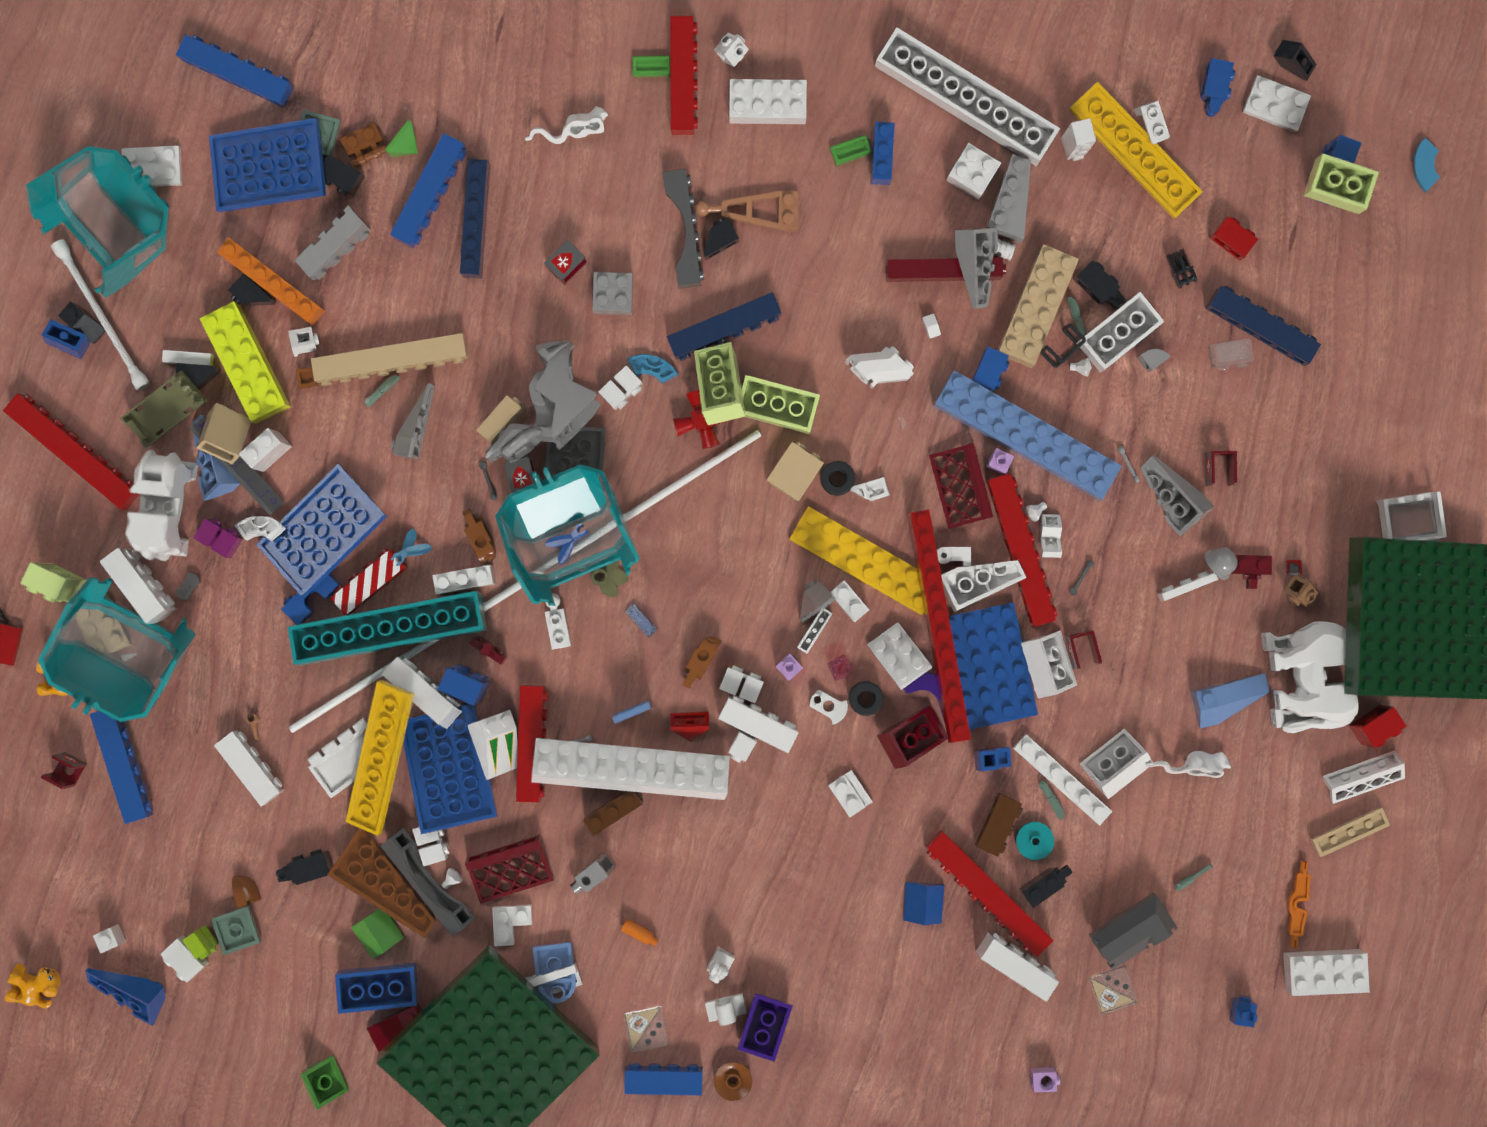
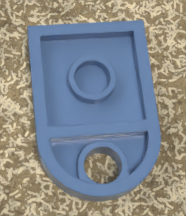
M572 941L533 946L536 976L574 964ZM574 973L537 985L538 991L551 1003L564 1002L575 991L576 975ZM554 988H561L563 996L560 998L555 997L552 993Z

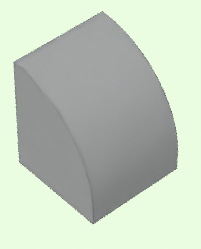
M1151 349L1138 356L1137 359L1149 373L1171 356L1163 350Z

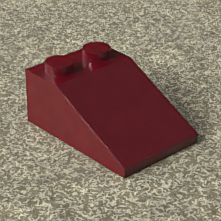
M930 705L877 735L895 769L907 767L947 740V735Z
M419 1002L417 1006L406 1007L366 1028L378 1052L387 1046L422 1011Z

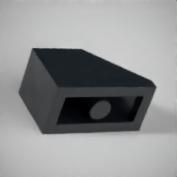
M1282 40L1274 54V58L1282 68L1305 81H1308L1317 65L1300 42Z
M728 218L726 220L719 219L713 223L704 251L705 260L739 242V237Z
M244 273L228 289L233 294L231 298L239 305L243 303L246 306L274 305L276 303L272 297Z
M70 301L58 315L72 329L85 334L93 344L106 332L98 321L74 302Z
M177 363L176 374L182 370L196 388L200 390L215 378L221 369L214 366Z

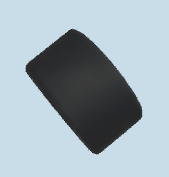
M833 461L822 470L820 477L821 485L830 495H844L853 487L855 473L846 462ZM835 471H840L845 476V482L840 486H836L830 481V476Z
M861 681L851 688L848 700L851 708L856 713L862 716H870L881 709L884 696L882 690L876 684L870 681ZM863 691H869L873 695V702L868 706L861 705L858 700L860 693Z

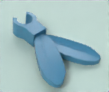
M411 529L405 536L402 550L395 553L390 560H393L395 557L398 558L399 561L396 566H399L407 556L427 554L431 551L432 546L428 544L414 545L417 535L416 531Z

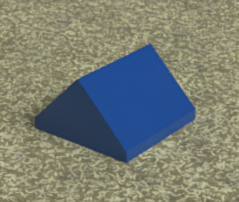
M906 882L903 921L921 925L941 924L944 884Z

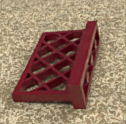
M974 443L929 455L948 529L993 518ZM964 450L965 459L962 464L952 460L955 452ZM943 456L948 459L943 470L936 466L934 458ZM950 461L960 466L955 476L945 471ZM962 468L970 473L967 483L957 478ZM943 473L953 478L948 488L940 483ZM955 479L965 485L960 495L950 490ZM970 480L972 481L973 487L968 485ZM967 486L975 492L972 501L962 497ZM948 491L958 496L953 507L945 502V496ZM960 498L970 503L965 513L955 508ZM975 499L977 500L978 505L973 503ZM973 505L979 508L981 517L971 518L966 514ZM953 510L963 515L958 523L951 524L949 516ZM964 517H967V518L970 519V520L963 521Z
M540 835L468 857L465 861L466 869L469 871L480 904L554 881ZM539 850L541 858L538 863L529 859L532 852ZM518 857L524 860L520 869L510 864L513 858ZM526 862L536 866L533 874L522 870ZM500 863L506 866L502 875L492 870L494 864ZM508 868L518 872L514 880L504 876ZM538 868H541L547 872L548 877L540 879L534 875ZM478 869L486 871L487 874L484 880L477 878L474 871ZM520 873L530 878L527 884L522 885L516 882ZM489 874L500 878L496 886L485 882ZM502 879L512 884L510 889L504 891L498 888ZM483 885L493 889L490 896H482L481 889Z

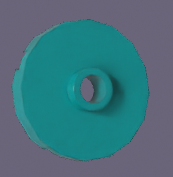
M1030 821L1018 829L1015 836V844L1018 851L1024 857L1030 860H1040L1051 853L1054 846V836L1045 824L1038 821ZM1034 838H1038L1037 844L1032 843Z

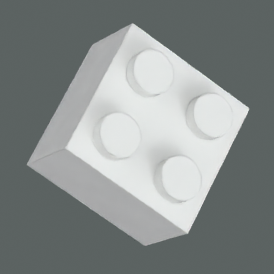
M968 143L946 181L979 200L1001 162Z

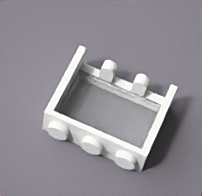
M1427 492L1376 500L1379 507L1383 538L1440 542V538L1447 537L1441 492Z

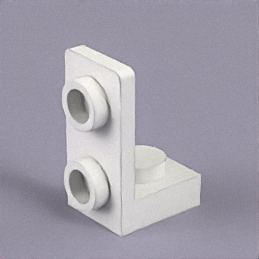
M1159 101L1150 102L1134 109L1136 116L1142 115L1151 144L1170 137Z

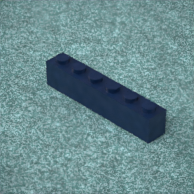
M468 159L460 274L463 278L482 279L490 178V164L487 160Z
M1220 286L1216 289L1205 309L1302 366L1311 363L1321 346L1317 342V338L1309 334H1303L1300 332L1301 329L1295 325L1286 324L1280 316H1273L1267 313L1268 310L1260 305L1255 306L1250 303L1251 300L1249 298L1238 296L1228 286Z
M772 292L666 337L675 359L683 361L690 358V354L694 353V351L708 348L713 344L716 346L724 344L726 339L733 337V339L739 338L744 335L743 332L749 329L751 332L758 330L762 327L761 324L766 322L769 324L779 321L782 313Z

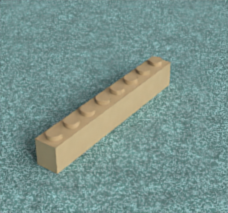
M463 333L311 358L314 381L320 383L321 386L331 385L332 381L337 380L343 383L350 382L351 378L355 377L368 379L373 374L386 376L391 371L404 373L408 372L409 368L422 370L426 369L427 365L434 364V367L445 366V362L453 361V364L465 362L464 359L469 358L466 337Z

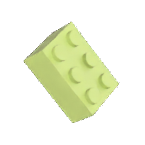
M1322 154L1315 159L1304 196L1360 214L1368 207L1379 172Z
M30 562L20 584L26 586V590L29 592L43 594V598L48 601L69 602L87 579L53 563Z

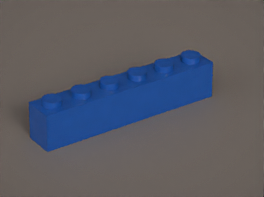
M185 34L176 53V56L181 61L285 108L294 89L289 83L290 80L282 75L278 77L272 75L273 72L265 67L259 69L255 67V63L248 59L242 61L238 59L236 54L230 51L225 53L221 51L219 46L213 43L208 45L203 43L204 40L196 35L190 37Z
M445 133L442 134L390 233L394 239L413 249L415 245H419L424 228H428L433 211L436 212L440 205L439 199L442 194H446L449 188V180L451 177H455L458 171V163L463 161L467 151L464 143Z
M101 711L91 713V721L124 824L152 816L153 805L147 798V786L142 782L140 776L142 771L134 757L136 752L130 744L128 728L124 726L123 721L120 722L112 719Z

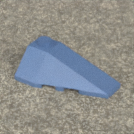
M200 415V416L192 423V425H194L196 422H198L200 419H202V418L205 417V416H204V415ZM194 434V444L197 447L199 439ZM199 450L196 463L197 466L200 465L201 477H198L203 501L233 492L240 485L237 479L215 456Z
M1265 673L1190 691L1200 729L1220 724L1270 692Z

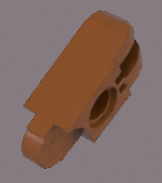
M469 508L463 511L467 522L464 531L480 563L485 566L496 558L494 541L482 517L476 520Z
M709 636L695 649L684 669L688 673L683 683L684 687L689 689L695 678L701 680L722 640L715 636Z

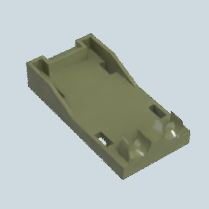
M181 370L120 419L126 426L128 425L146 449L207 400ZM171 382L172 385L166 389V385ZM143 405L144 408H142V409L138 412V411H137V410H138L137 408H138L139 406ZM190 406L193 408L189 413L185 412ZM161 429L164 430L162 434L157 435L158 431H160Z

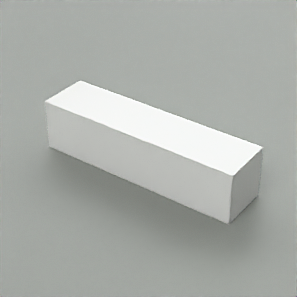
M163 350L162 362L167 364L182 363L213 366L214 355L211 353Z
M825 608L822 609L815 617L797 648L808 654L833 613Z

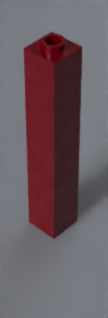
M958 258L892 259L886 262V282L965 281ZM993 258L992 264L995 267L994 271L990 273L989 280H1001L1003 275H1006V263H1003V258Z

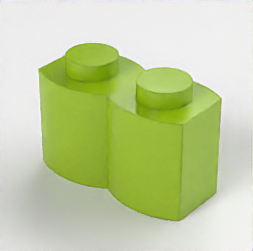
M206 925L182 940L195 960L199 957L203 960L217 950L215 946L219 944Z

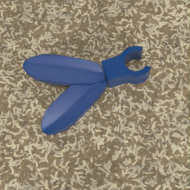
M578 524L570 534L555 536L545 542V546L549 548L562 546L558 555L559 564H563L568 560L575 541L588 534L589 531L584 530L582 533L579 532L584 527L583 524Z

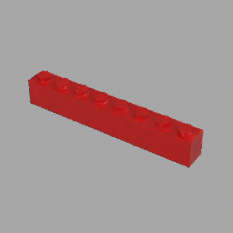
M17 393L2 411L119 509L127 510L140 495L130 492L134 482L124 479L122 477L123 473L117 468L113 467L112 469L107 464L108 460L103 456L94 454V449L87 443H81L78 440L79 436L71 430L68 432L63 428L65 426L64 423L57 418H51L49 416L50 412L42 406L38 407L34 403L36 400L28 394L22 395Z
M1009 473L987 480L988 490L1010 560H1018L1026 576L1025 579L1017 583L1031 627H1037L1056 621L1057 610L1055 605H1051L1050 602L1052 594L1050 588L1045 586L1044 579H1046L1044 569L1040 568L1038 563L1040 561L1038 550H1034L1032 544L1035 540L1032 532H1029L1027 524H1029L1026 513L1023 514L1021 506H1023L1021 496L1017 495L1015 489L1018 487L1016 479Z
M942 830L925 845L928 849L926 853L934 861L938 859L942 863L940 867L947 874L951 872L955 876L954 881L961 888L965 886L969 890L967 894L975 902L979 899L983 903L981 907L989 915L993 913L997 917L995 921L1002 928L1006 926L1011 931L1009 935L1016 942L1020 940L1024 944L1022 948L1030 956L1034 953L1038 957L1054 941Z

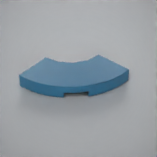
M1426 138L1419 143L1413 156L1414 177L1424 193L1440 178L1434 166L1435 156L1439 150Z
M640 354L627 358L636 376L642 374L652 375L661 384L678 376L677 371L669 362L657 356Z

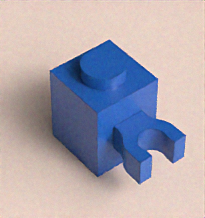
M1248 996L1233 997L1230 1021L1235 1025L1254 1027L1258 1016L1256 1014L1257 1004Z

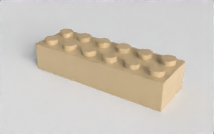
M1042 245L997 351L1009 355L1008 359L1029 368L1035 366L1078 263V258L1047 245Z

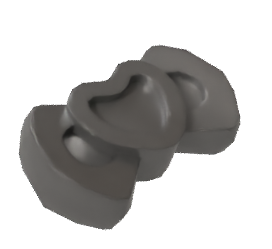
M187 573L186 581L183 582L182 587L176 589L177 596L180 599L189 600L191 594L194 593V589L201 583L200 577L195 573Z

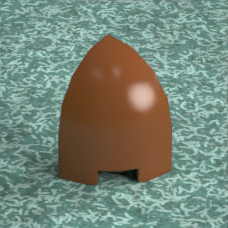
M243 875L233 876L232 890L238 908L261 900L259 890L253 880Z

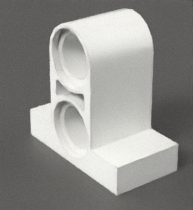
M743 993L705 1002L709 1022L718 1020L721 1026L736 1022V1016L747 1013Z

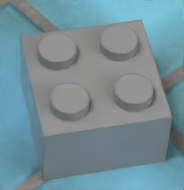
M594 272V314L633 315L634 277L632 273Z

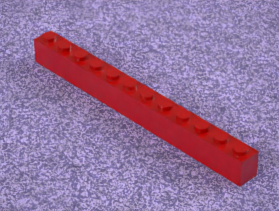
M930 510L911 512L907 517L948 743L971 740Z

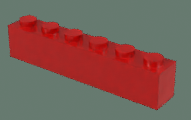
M670 16L671 135H694V129H698V117H694V110H698V98H694V91H698V79H694V72H698V60H694V53H698V42L694 41V34H698L697 22H694L693 16Z
M541 685L520 686L516 802L539 803L541 798L545 796V786H542V783L531 782L536 738L547 739V728H544V721H547L548 711L544 709V704L548 701V690H545V686Z

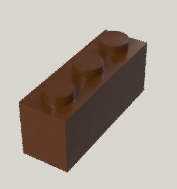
M625 791L584 817L583 821L591 834L595 836L640 807L643 801L637 792Z
M998 792L975 842V846L997 857L1000 853L1002 854L1007 845L1005 843L1007 836H1011L1015 826L1013 823L1022 813V804Z

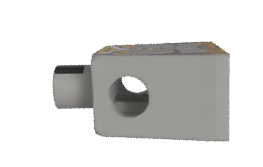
M603 852L574 877L575 881L570 884V887L576 894L581 890L587 893L606 879L616 866Z

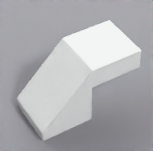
M1041 514L1040 547L1042 557L1061 558L1062 556L1060 541L1062 522L1060 515Z

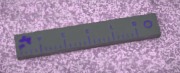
M203 417L189 428L198 439L202 433L206 417ZM241 456L233 464L217 458L269 515L285 503L254 469H251Z

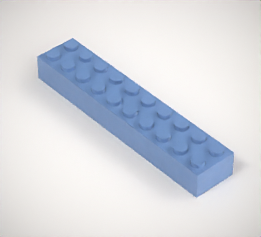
M955 370L950 375L933 407L1098 501L1104 499L1122 467L1120 464Z

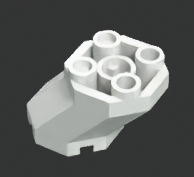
M886 346L881 352L853 354L845 360L846 365L849 363L852 365L850 370L864 384L871 383L869 386L871 389L879 383L907 381L914 374L912 371L914 366L908 360L903 361L899 357L900 352L893 346L890 349Z

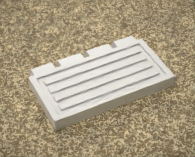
M362 718L352 726L356 733L348 728L337 737L341 744H338L334 739L321 748L325 754L324 756L320 751H317L307 759L311 764L308 768L330 798H333L355 781L368 723L365 718Z

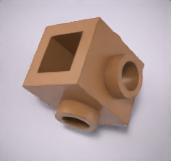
M1294 575L1284 588V591L1290 597L1288 600L1296 606L1300 604L1306 608L1314 601L1318 593L1313 587L1314 583L1297 575Z

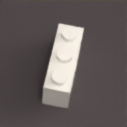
M1090 118L1071 123L1061 137L1066 160L1073 159V161L1083 159L1096 142Z
M493 565L432 575L436 594L496 584Z

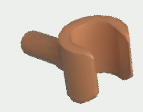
M254 713L255 719L251 722L250 715L247 714L245 720L251 724L254 740H259L257 723L260 718Z

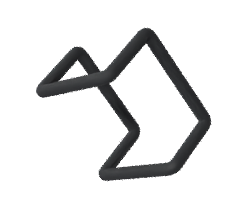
M1068 323L1062 331L1075 346L1062 359L1048 345L1041 349L1040 354L1054 368L1059 367L1086 342V338L1071 323ZM1068 328H1071L1082 339L1078 344H1076L1078 341L1067 331ZM1046 350L1059 361L1057 364L1045 353Z

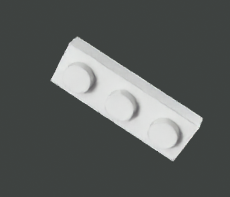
M1208 571L1197 574L1198 578L1194 580L1187 578L1180 581L1179 586L1173 587V585L1162 588L1163 592L1159 593L1158 597L1160 601L1169 600L1218 580L1217 575Z

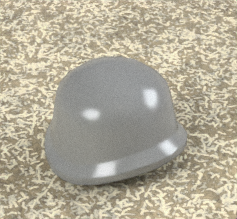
M1227 547L1209 550L1204 555L1211 570L1222 580L1228 579L1238 565L1235 553Z

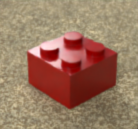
M1380 704L1351 723L1349 727L1361 745L1379 748L1387 743L1386 740L1390 737L1400 735L1403 732L1402 729L1407 727L1395 707Z

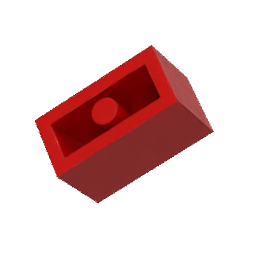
M1229 216L1220 223L1210 236L1212 241L1239 261L1246 257L1259 240L1255 237L1253 231L1243 228L1237 219L1230 218Z

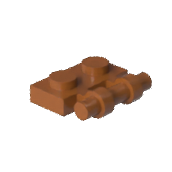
M374 122L340 138L349 157L357 156L356 159L351 161L354 168L360 165L364 166L374 158L379 159L383 157L382 154L386 153V145L381 147L377 145L384 140ZM372 147V151L364 155L362 154V151Z

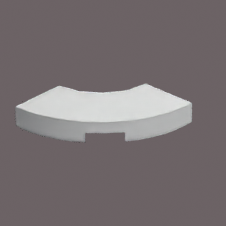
M251 516L235 525L236 529L247 541L256 536H264L273 541L286 529L280 522L267 516Z

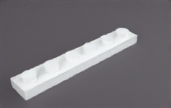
M1025 734L1013 747L1018 754L1099 826L1112 813V810L1028 735Z

